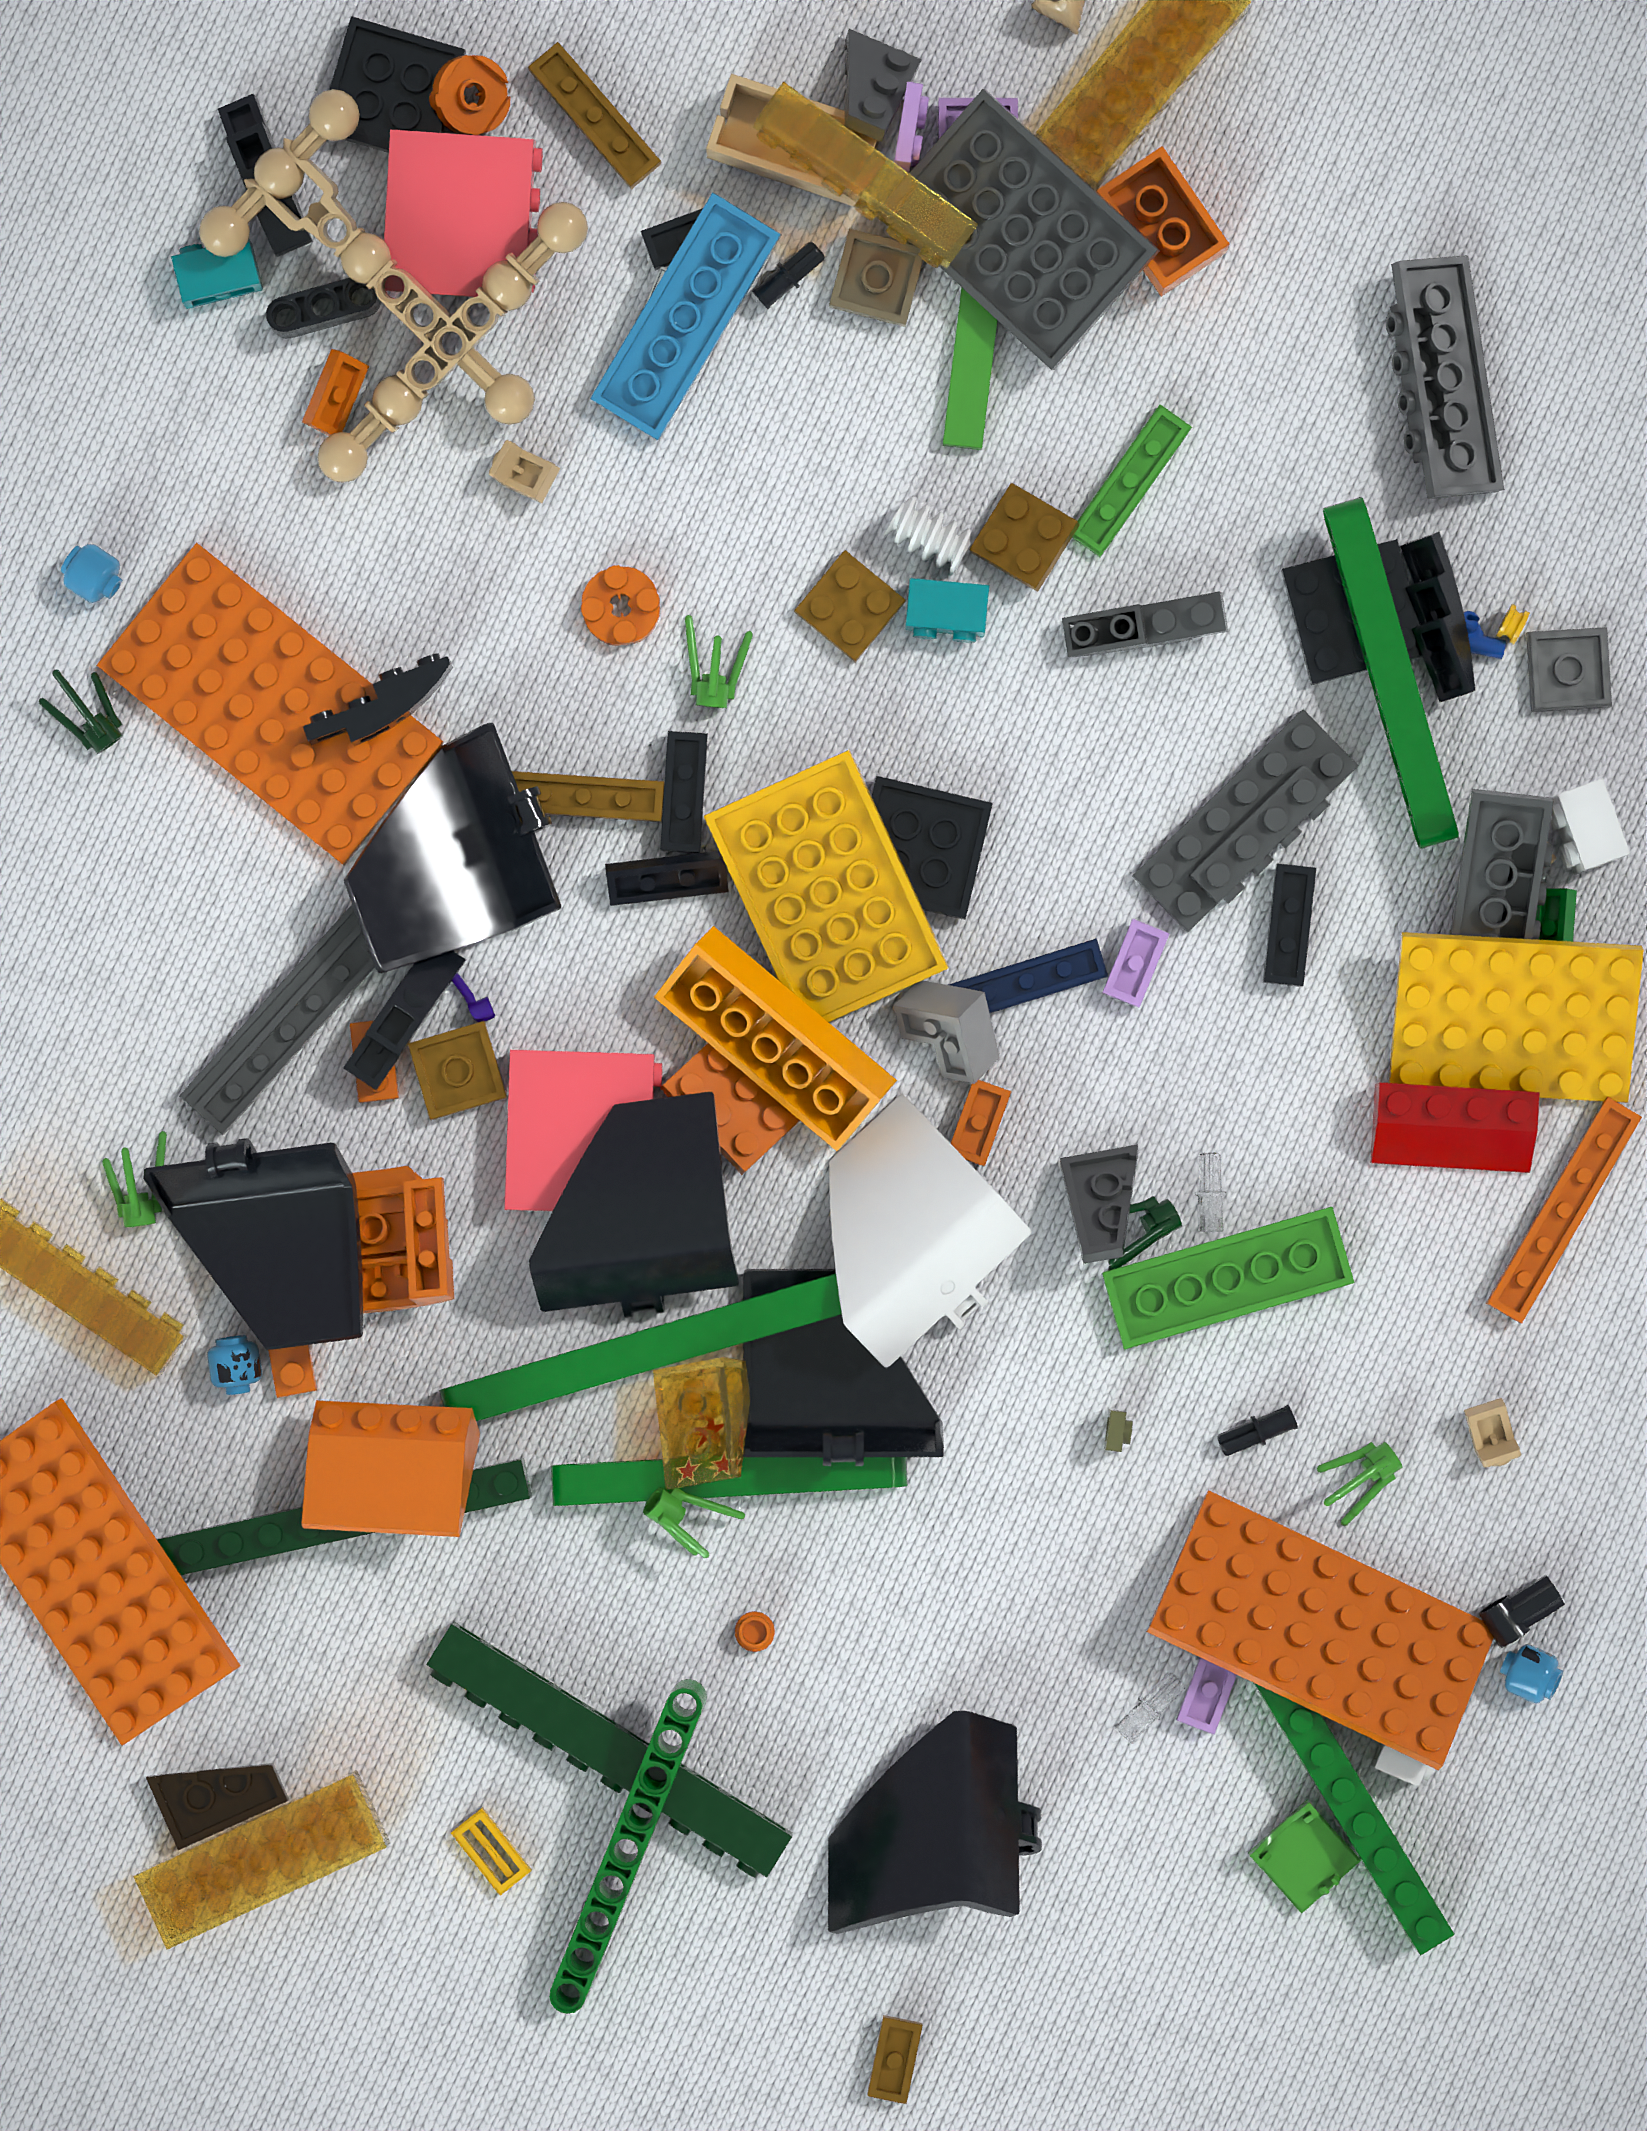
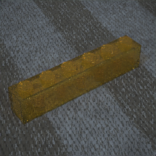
M784 81L755 120L753 128L758 131L756 136L761 142L774 150L777 146L791 155L789 161L795 167L805 173H808L810 170L823 178L821 184L828 191L838 197L845 194L856 202L853 207L857 212L871 221L875 217L888 226L886 232L892 238L902 244H906L907 241L920 249L918 255L935 268L942 265L947 269L978 226L971 218Z
M1 1198L0 1268L154 1375H162L188 1338V1335L181 1331L184 1324L167 1312L159 1316L148 1307L152 1302L134 1289H131L129 1294L116 1286L119 1280L116 1276L100 1266L96 1271L83 1263L86 1258L84 1254L67 1243L62 1249L50 1240L53 1236L51 1231L36 1221H33L29 1226L17 1217L21 1211Z

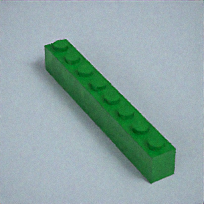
M1253 1683L1415 1950L1421 1956L1454 1936V1932L1323 1717L1302 1705Z

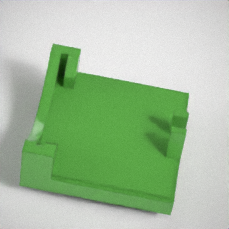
M1308 1800L1304 1801L1248 1852L1249 1856L1301 1914L1322 1895H1327L1330 1892L1329 1889L1334 1885L1337 1886L1341 1878L1361 1861Z

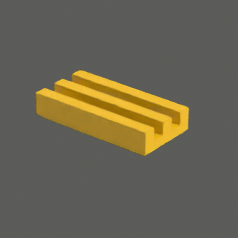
M483 1807L451 1831L452 1836L500 1896L532 1871L531 1867ZM479 1820L484 1823L520 1869L518 1872H513L476 1825ZM468 1829L504 1873L507 1877L504 1883L498 1879L463 1834Z

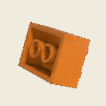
M1163 146L1096 190L1160 250L1143 271L1161 297L1227 253L1230 245Z

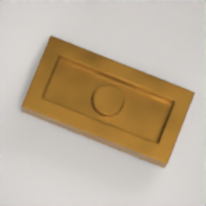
M883 2015L867 2096L907 2104L923 2026L922 2023Z

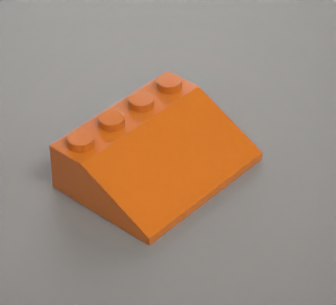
M316 1400L308 1436L302 1527L304 1529L460 1537L480 1438V1431L472 1408Z

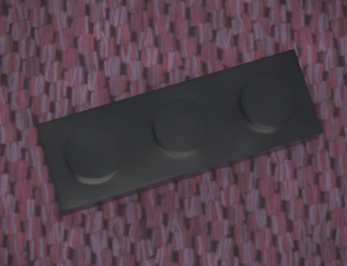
M668 731L661 851L701 852L708 733Z
M720 851L605 864L610 906L729 892L726 864Z
M1279 863L1275 866L1263 983L1296 987L1304 986L1316 877L1315 867Z

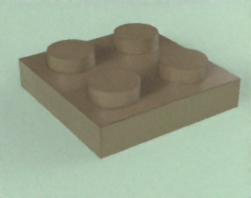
M849 228L829 307L906 327L925 253L915 245Z

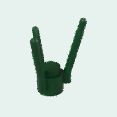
M57 669L53 670L52 675L86 720L82 725L86 732L82 731L45 698H40L39 704L74 734L87 750L93 748L97 754H100L120 740L123 735L118 728L123 724L113 710L98 673H91V679L107 716L106 718L101 712L93 716L61 672Z
M1152 1196L1142 1202L1131 1204L1130 1213L1145 1210L1146 1214L1141 1216L1140 1220L1146 1234L1124 1248L1123 1257L1109 1259V1270L1122 1267L1157 1240L1182 1227L1178 1212L1168 1199L1158 1203L1156 1198Z

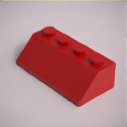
M1376 1083L1370 1163L1530 1173L1538 1131L1540 1092Z

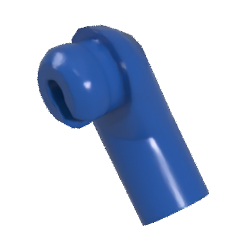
M1465 611L1464 616L1471 653L1502 659L1506 640L1485 636L1478 623L1480 619L1478 615L1472 611Z

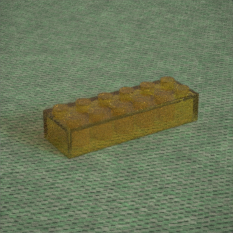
M1148 0L1036 131V136L1096 191L1248 13L1251 1Z
M355 1770L140 1870L133 1877L162 1941L168 1950L385 1849L390 1844V1840L358 1771Z

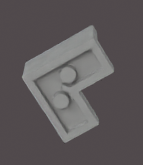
M922 980L915 983L893 1005L901 1038L933 1044L942 1078L975 1084L999 1059V1051L985 992Z

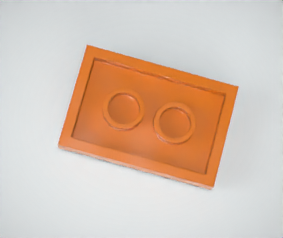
M709 1043L660 1087L667 1097L713 1092L716 1104L720 1152L741 1175L800 1121Z

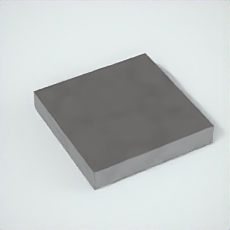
M1607 627L1526 633L1531 712L1612 707Z

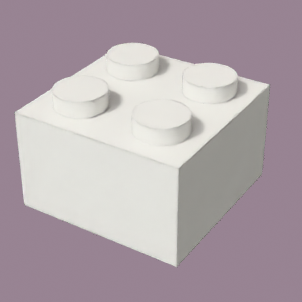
M1603 778L1552 797L1554 802L1550 828L1553 832L1558 830L1563 843L1562 846L1558 847L1561 860L1566 869L1572 868L1574 875L1631 854Z

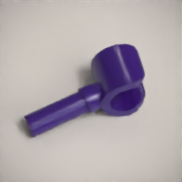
M457 973L452 982L464 997L473 1019L476 1022H482L495 1018V1013L488 996L476 1001L472 991L459 973Z

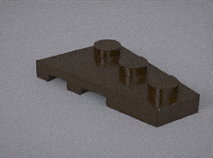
M273 1763L150 1775L146 1777L178 1850L289 1801V1797Z

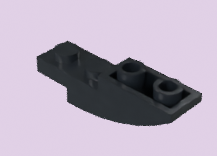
M254 93L217 109L227 134V143L245 188L244 179L254 178L255 163L260 155L269 149L276 148L259 101ZM295 194L291 197L280 199L298 218L304 217ZM266 205L257 214L276 257L313 242L309 232L305 229L301 231L289 229Z
M439 653L417 660L418 667L403 672L402 668L398 667L381 673L379 675L381 681L373 683L378 699L371 701L369 696L361 697L347 703L348 710L333 715L332 710H326L309 717L311 723L303 726L308 742L313 745L348 732L351 743L356 746L395 727L421 707L442 685L453 669L449 657L440 658Z
M451 951L414 963L373 1021L343 1069L377 1091L466 959Z

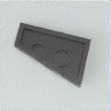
M849 29L845 39V50H847V60L845 63V75H847L845 127L882 142L905 97L907 82L913 81L922 59Z
M1138 1144L1060 1158L1061 1172L1083 1264L1123 1257L1139 1154Z

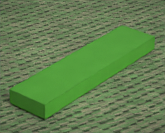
M962 287L942 446L982 450L997 319Z
M1159 405L1078 519L1080 526L1072 538L1101 558L1186 438L1192 426L1162 405Z

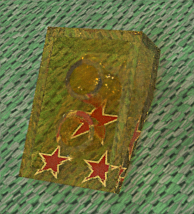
M721 1357L653 1370L666 1489L671 1490L741 1477L743 1448L745 1446L750 1405L746 1361Z

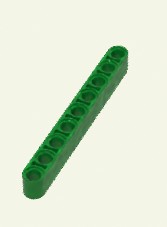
M1358 497L1323 508L1324 520L1417 845L1420 849L1459 838L1452 806L1366 504L1362 497Z
M727 1455L728 1460L738 1459L730 1466L732 1476L722 1472L716 1478L715 1476L719 1468L712 1465V1463L722 1462L724 1456L551 1465L553 1506L647 1501L658 1488H663L669 1492L674 1485L685 1493L701 1498L908 1486L906 1457H864V1466H855V1462H831V1466H823V1457H743L742 1455ZM690 1459L692 1460L693 1467L703 1465L695 1472L696 1482L687 1478L680 1484L683 1474L676 1470L687 1468Z
M681 1680L674 1686L667 1698L550 1989V2002L561 2013H575L582 2007L599 1970L705 1707L707 1699L706 1690L696 1680ZM683 1693L689 1694L695 1699L697 1706L693 1709H684L679 1705L676 1697ZM666 1730L677 1732L681 1737L682 1743L675 1746L669 1745L664 1741L662 1732ZM654 1766L660 1767L665 1771L667 1779L662 1782L654 1781L648 1775L647 1769ZM636 1803L648 1805L652 1810V1816L648 1818L639 1817L634 1812L633 1805ZM623 1839L631 1840L636 1844L638 1852L627 1854L620 1849L618 1842ZM610 1875L618 1877L622 1881L623 1888L619 1890L610 1889L605 1884L604 1877ZM596 1911L601 1912L608 1918L609 1924L604 1926L596 1925L590 1919L589 1914ZM577 1948H587L592 1952L594 1960L589 1962L580 1960L575 1950ZM567 1983L574 1985L580 1995L573 1998L566 1996L561 1990V1985Z

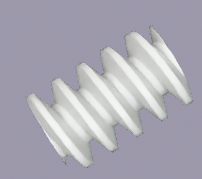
M910 497L901 504L883 536L885 537L893 530H896L894 543L899 545L909 538L908 551L911 553L923 546L922 559L927 561L936 554L935 567L941 569L950 562L949 575L952 577L971 545V529L967 528L960 535H957V521L953 520L946 527H943L944 513L939 512L930 519L928 518L930 505L925 504L917 511L915 510L917 497Z

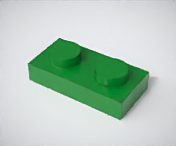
M1567 888L1546 889L1545 903L1543 906L1537 905L1535 920H1540L1541 923L1539 940L1573 942L1577 890Z

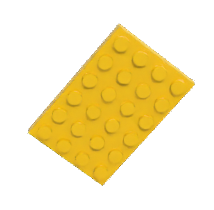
M850 749L704 815L778 980L827 1022L833 1021L949 968Z
M1401 932L1388 1083L1540 1092L1539 1098L1604 1101L1606 1097H1609L1616 1102L1628 1103L1644 952L1642 945Z

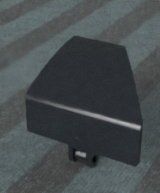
M953 1711L900 1757L862 1796L828 1838L829 1932L840 1934L902 1917L959 1906H966L1007 1917L1019 1914V1855L1026 1856L1039 1853L1042 1850V1840L1038 1838V1822L1041 1821L1040 1808L1018 1801L1016 1726L970 1711Z

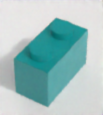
M248 239L243 250L233 256L222 257L214 255L206 248H203L202 244L182 247L179 249L180 254L171 256L182 303L186 309L263 290L250 239Z
M910 578L905 630L913 631V637L936 639L937 633L953 634V641L975 643L976 637H984L989 585Z

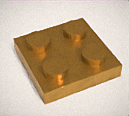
M1011 482L969 550L972 554L1038 592L1080 524L1077 520Z
M844 550L794 612L856 663L904 605L906 599L849 552Z
M485 1021L408 1044L430 1120L508 1098Z

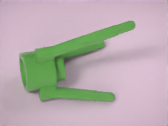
M687 615L685 617L686 638L692 679L690 695L696 696L697 706L727 709L728 699L734 700L736 684L749 650L753 633L751 631L745 633L727 684L726 676L719 675L722 638L719 635L715 636L710 674H703L701 681L693 618L691 615Z
M165 1131L159 1133L155 1167L164 1166L167 1138ZM124 1147L121 1149L128 1194L124 1195V1197L110 1160L104 1158L102 1163L117 1204L118 1218L123 1217L124 1227L155 1224V1213L162 1212V1208L153 1193L151 1199L148 1197V1192L137 1193L128 1148Z
M1385 1441L1377 1447L1370 1442L1357 1451L1335 1458L1317 1467V1471L1322 1473L1358 1459L1366 1458L1360 1462L1364 1471L1324 1500L1325 1506L1332 1505L1369 1478L1373 1482L1377 1481L1341 1520L1343 1526H1347L1386 1485L1395 1480L1394 1473L1402 1469V1464L1397 1455Z
M675 1485L669 1492L663 1488L655 1490L647 1500L643 1510L644 1515L662 1526L693 1556L699 1554L703 1558H708L709 1552L678 1525L686 1512V1509L682 1506V1501L737 1519L745 1518V1514L742 1511L685 1493Z

